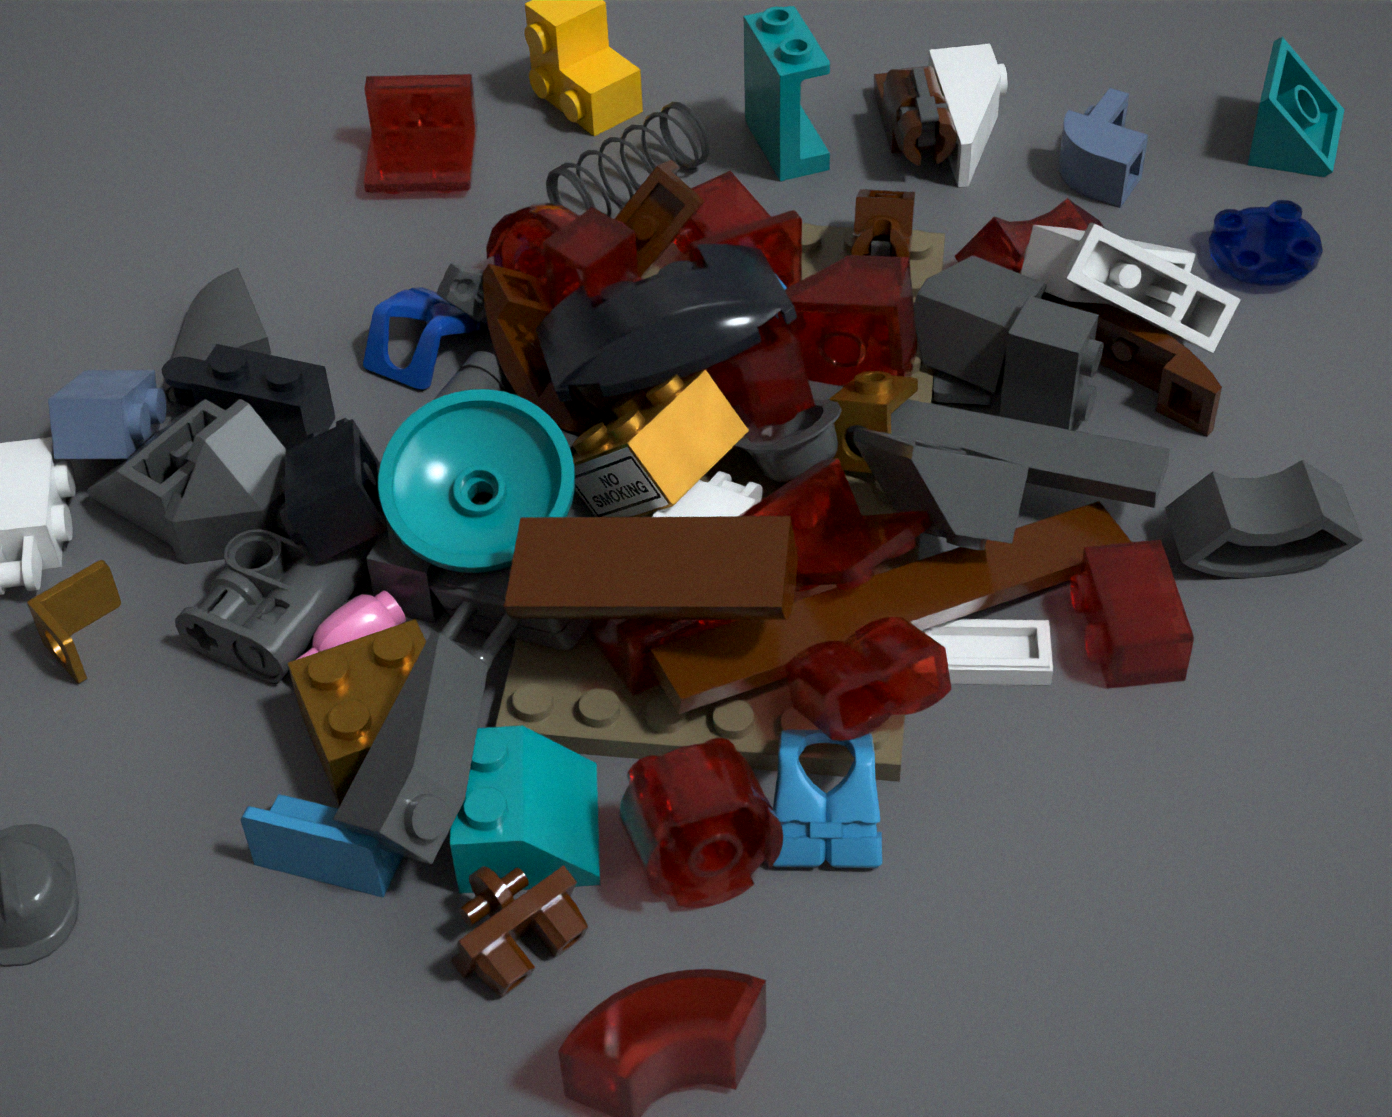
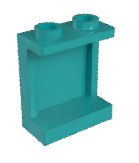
M776 6L768 8L764 12L743 16L746 124L780 182L830 170V152L800 105L801 82L805 79L829 74V59L794 6Z

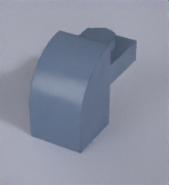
M1109 88L1096 106L1090 105L1084 115L1068 110L1065 114L1059 157V172L1064 182L1076 192L1121 208L1142 178L1148 135L1125 128L1129 93Z

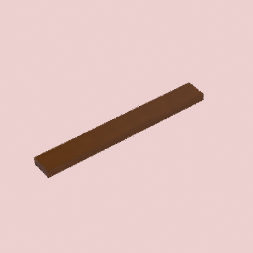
M1097 501L1015 528L1012 544L987 540L985 550L958 547L794 601L788 620H736L651 648L648 664L677 713L681 714L1129 560L1134 544L1101 502Z

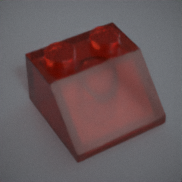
M849 255L785 289L797 315V318L787 325L781 313L778 312L788 377L845 387L855 379L856 375L869 371H882L892 376L911 377L917 353V336L909 257Z

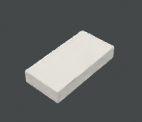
M954 619L917 632L918 684L1051 686L1053 662L1049 620Z

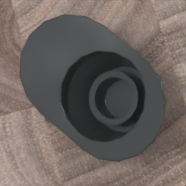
M777 391L754 395L731 405L749 430L733 447L747 451L767 478L776 482L796 479L827 481L833 476L832 458L838 450L834 422L842 411L838 402L818 400L796 393Z
M38 824L14 825L0 830V965L4 967L29 965L50 956L67 941L77 922L79 904L74 856L68 840L54 828Z

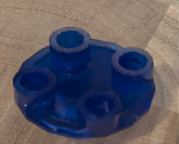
M1289 200L1275 201L1269 207H1249L1240 211L1235 209L1220 211L1215 216L1213 231L1208 240L1211 258L1221 271L1238 281L1258 286H1281L1305 278L1317 268L1323 253L1320 235L1308 221L1302 218V208Z

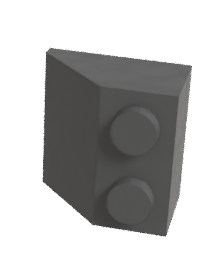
M855 427L853 441L895 512L918 520L916 531L947 538L946 542L949 544L974 550H985L987 540L1012 544L1029 466L967 447Z

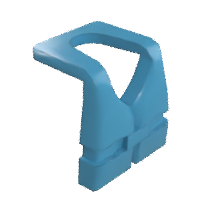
M787 729L780 732L778 737L777 780L772 808V821L776 822L775 831L770 830L769 862L774 867L817 868L825 859L834 868H878L882 864V832H877L876 823L880 822V809L875 778V751L870 731ZM816 743L840 744L845 746L854 757V762L846 776L827 793L810 780L799 762L800 754L808 745Z

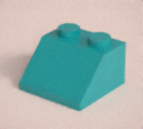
M523 725L477 728L465 800L450 828V848L459 894L474 893L469 882V876L482 866L490 868L500 879L516 867L520 868L529 881V885L522 890L533 888L563 865L577 881L575 887L601 885L597 763Z

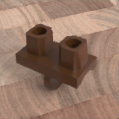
M563 865L514 900L513 896L529 885L524 872L516 867L500 879L490 868L482 866L469 876V882L475 897L461 906L459 913L469 926H472L487 914L491 918L458 941L457 945L460 953L454 956L451 962L464 979L475 971L481 980L501 998L532 975L535 966L516 943L518 939L533 929L552 955L556 957L584 937L588 925L578 906L570 897L577 881Z

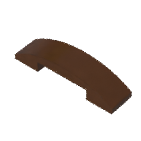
M488 264L483 271V293L488 328L497 358L518 396L532 402L545 411L561 429L583 434L599 423L606 425L607 423L595 418L580 404L571 389L572 401L559 402L547 363L542 357V348L536 333V327L553 308L536 277Z
M1044 292L1041 298L1043 300L1097 314L1098 323L1095 340L1104 344L1099 364L1159 393L1156 412L1208 437L1214 429L1222 386L1205 364L1188 348L1156 326L1108 304L1070 302Z

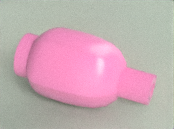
M385 590L376 596L364 594L357 596L335 610L317 627L313 635L312 648L297 659L405 623V614L397 601Z

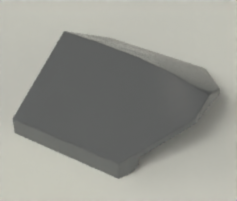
M973 255L927 278L917 294L912 309L923 363L930 368L997 395L1003 383L1008 332L1027 297L1032 296L1041 299L1047 287L1046 284Z

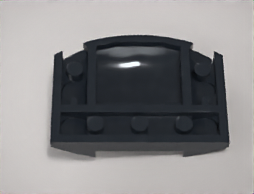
M699 244L697 247L701 259L693 262L676 261L661 268L658 274L637 282L620 281L613 283L603 289L600 295L588 298L584 285H582L547 314L536 327V333L559 402L572 401L570 395L571 385L585 387L600 383L603 397H609L662 384L675 374H678L681 378L713 366L762 342L757 327L770 321L778 312L781 313L786 324H790L797 318L795 308L761 249L731 244Z

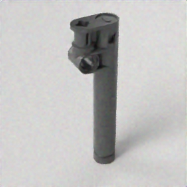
M478 351L474 352L433 400L454 392L473 389L498 390L511 394L516 392L508 381L497 356L490 352ZM256 529L237 534L225 547L224 559L226 566L211 582V593L198 608H184L175 619L176 628L186 643L205 657L269 683L279 682L289 671L288 662L296 660L313 642V635L317 627L344 604L369 573L366 558L379 535L317 563L306 545H296L292 540L273 532Z

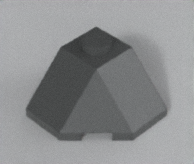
M239 399L195 436L187 456V460L195 463V467L183 496L172 494L164 514V521L176 560L185 565L223 560L224 550L228 542L237 534L247 530L261 529L288 539L290 538L280 515V511L285 508V495L280 480L282 477H285L286 448L252 406Z

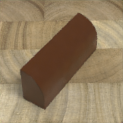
M791 516L521 517L504 608L512 619L788 620L793 608L798 563Z

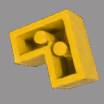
M531 0L525 3L527 27L524 34L529 46L531 62L529 81L532 89L540 98L546 99L563 112L568 120L576 122L592 136H596L643 112L641 70L609 47L605 1Z

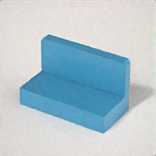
M278 794L270 811L251 806L246 808L240 820L254 865L384 898L403 856L384 851L380 848L379 842L375 838L353 832L333 820L338 808Z

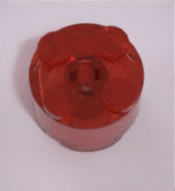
M713 738L702 744L675 749L662 756H646L639 759L629 769L627 774L629 786L620 804V822L650 889L661 899L662 893L675 898L678 906L687 908H703L726 902L743 894L754 885L750 875L765 860L771 868L779 857L783 845L781 823L748 761L728 739Z

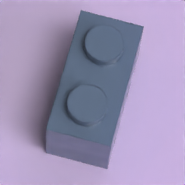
M85 370L48 399L54 459H128L165 421L166 397L164 390L156 387L155 370Z

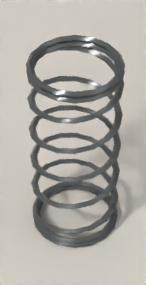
M672 101L664 106L661 112H653L648 115L643 125H630L625 128L621 138L609 137L604 140L599 151L587 150L583 152L577 164L564 163L550 171L546 179L547 195L552 208L560 220L573 231L584 234L594 228L596 217L603 220H608L611 217L612 207L604 187L591 172L581 167L583 159L589 155H598L600 176L611 197L620 205L625 206L627 202L625 203L618 198L610 187L604 173L602 157L611 163L622 176L631 199L634 193L629 179L636 188L639 189L641 185L636 181L628 167L624 144L639 156L650 175L656 165L647 148L646 132L650 133L660 142L670 160L675 163L677 160L682 166L694 169L706 162L709 156V138L704 125L694 111L683 103ZM670 109H677L682 112L694 126L701 143L702 154L700 158L693 137L685 126L677 119L668 115ZM655 117L660 119V130L663 139L653 130L647 128L649 121ZM668 119L675 123L686 135L693 148L695 159L685 155L677 146L671 135ZM634 129L642 130L641 140L646 158L633 144L625 141L627 134ZM611 142H620V155L626 174L619 164L603 153L605 147ZM567 168H576V174ZM580 171L584 172L601 191L606 202L607 214L601 215L596 210L592 195L581 180ZM560 175L567 178L573 184L583 199L588 215L586 226L575 222L565 211L558 190V178Z

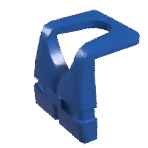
M423 287L406 289L396 293L374 308L363 366L367 370L416 389H427L432 382L441 336L470 333L473 330L484 331L489 330V328L483 323L472 320L468 314L438 296L437 292ZM390 317L412 318L428 323L421 334L412 361L405 369L395 366L388 355Z

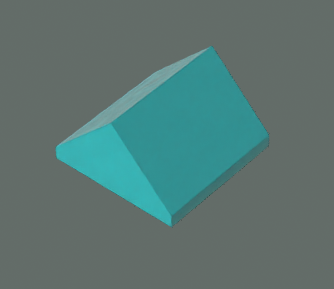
M1283 36L1273 42L1259 103L1248 165L1326 177L1333 173L1345 109Z

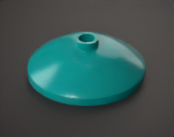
M473 389L454 392L432 400L412 413L399 426L383 453L378 476V490L383 512L392 531L413 554L428 563L447 570L467 573L489 572L512 566L521 517H567L574 496L575 469L572 453L563 432L556 422L540 407L508 392ZM480 492H488L493 495L492 499L483 505L471 502L472 498Z

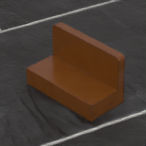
M672 160L655 167L587 252L618 281L637 282L642 280L705 203L703 198L675 175L680 167Z

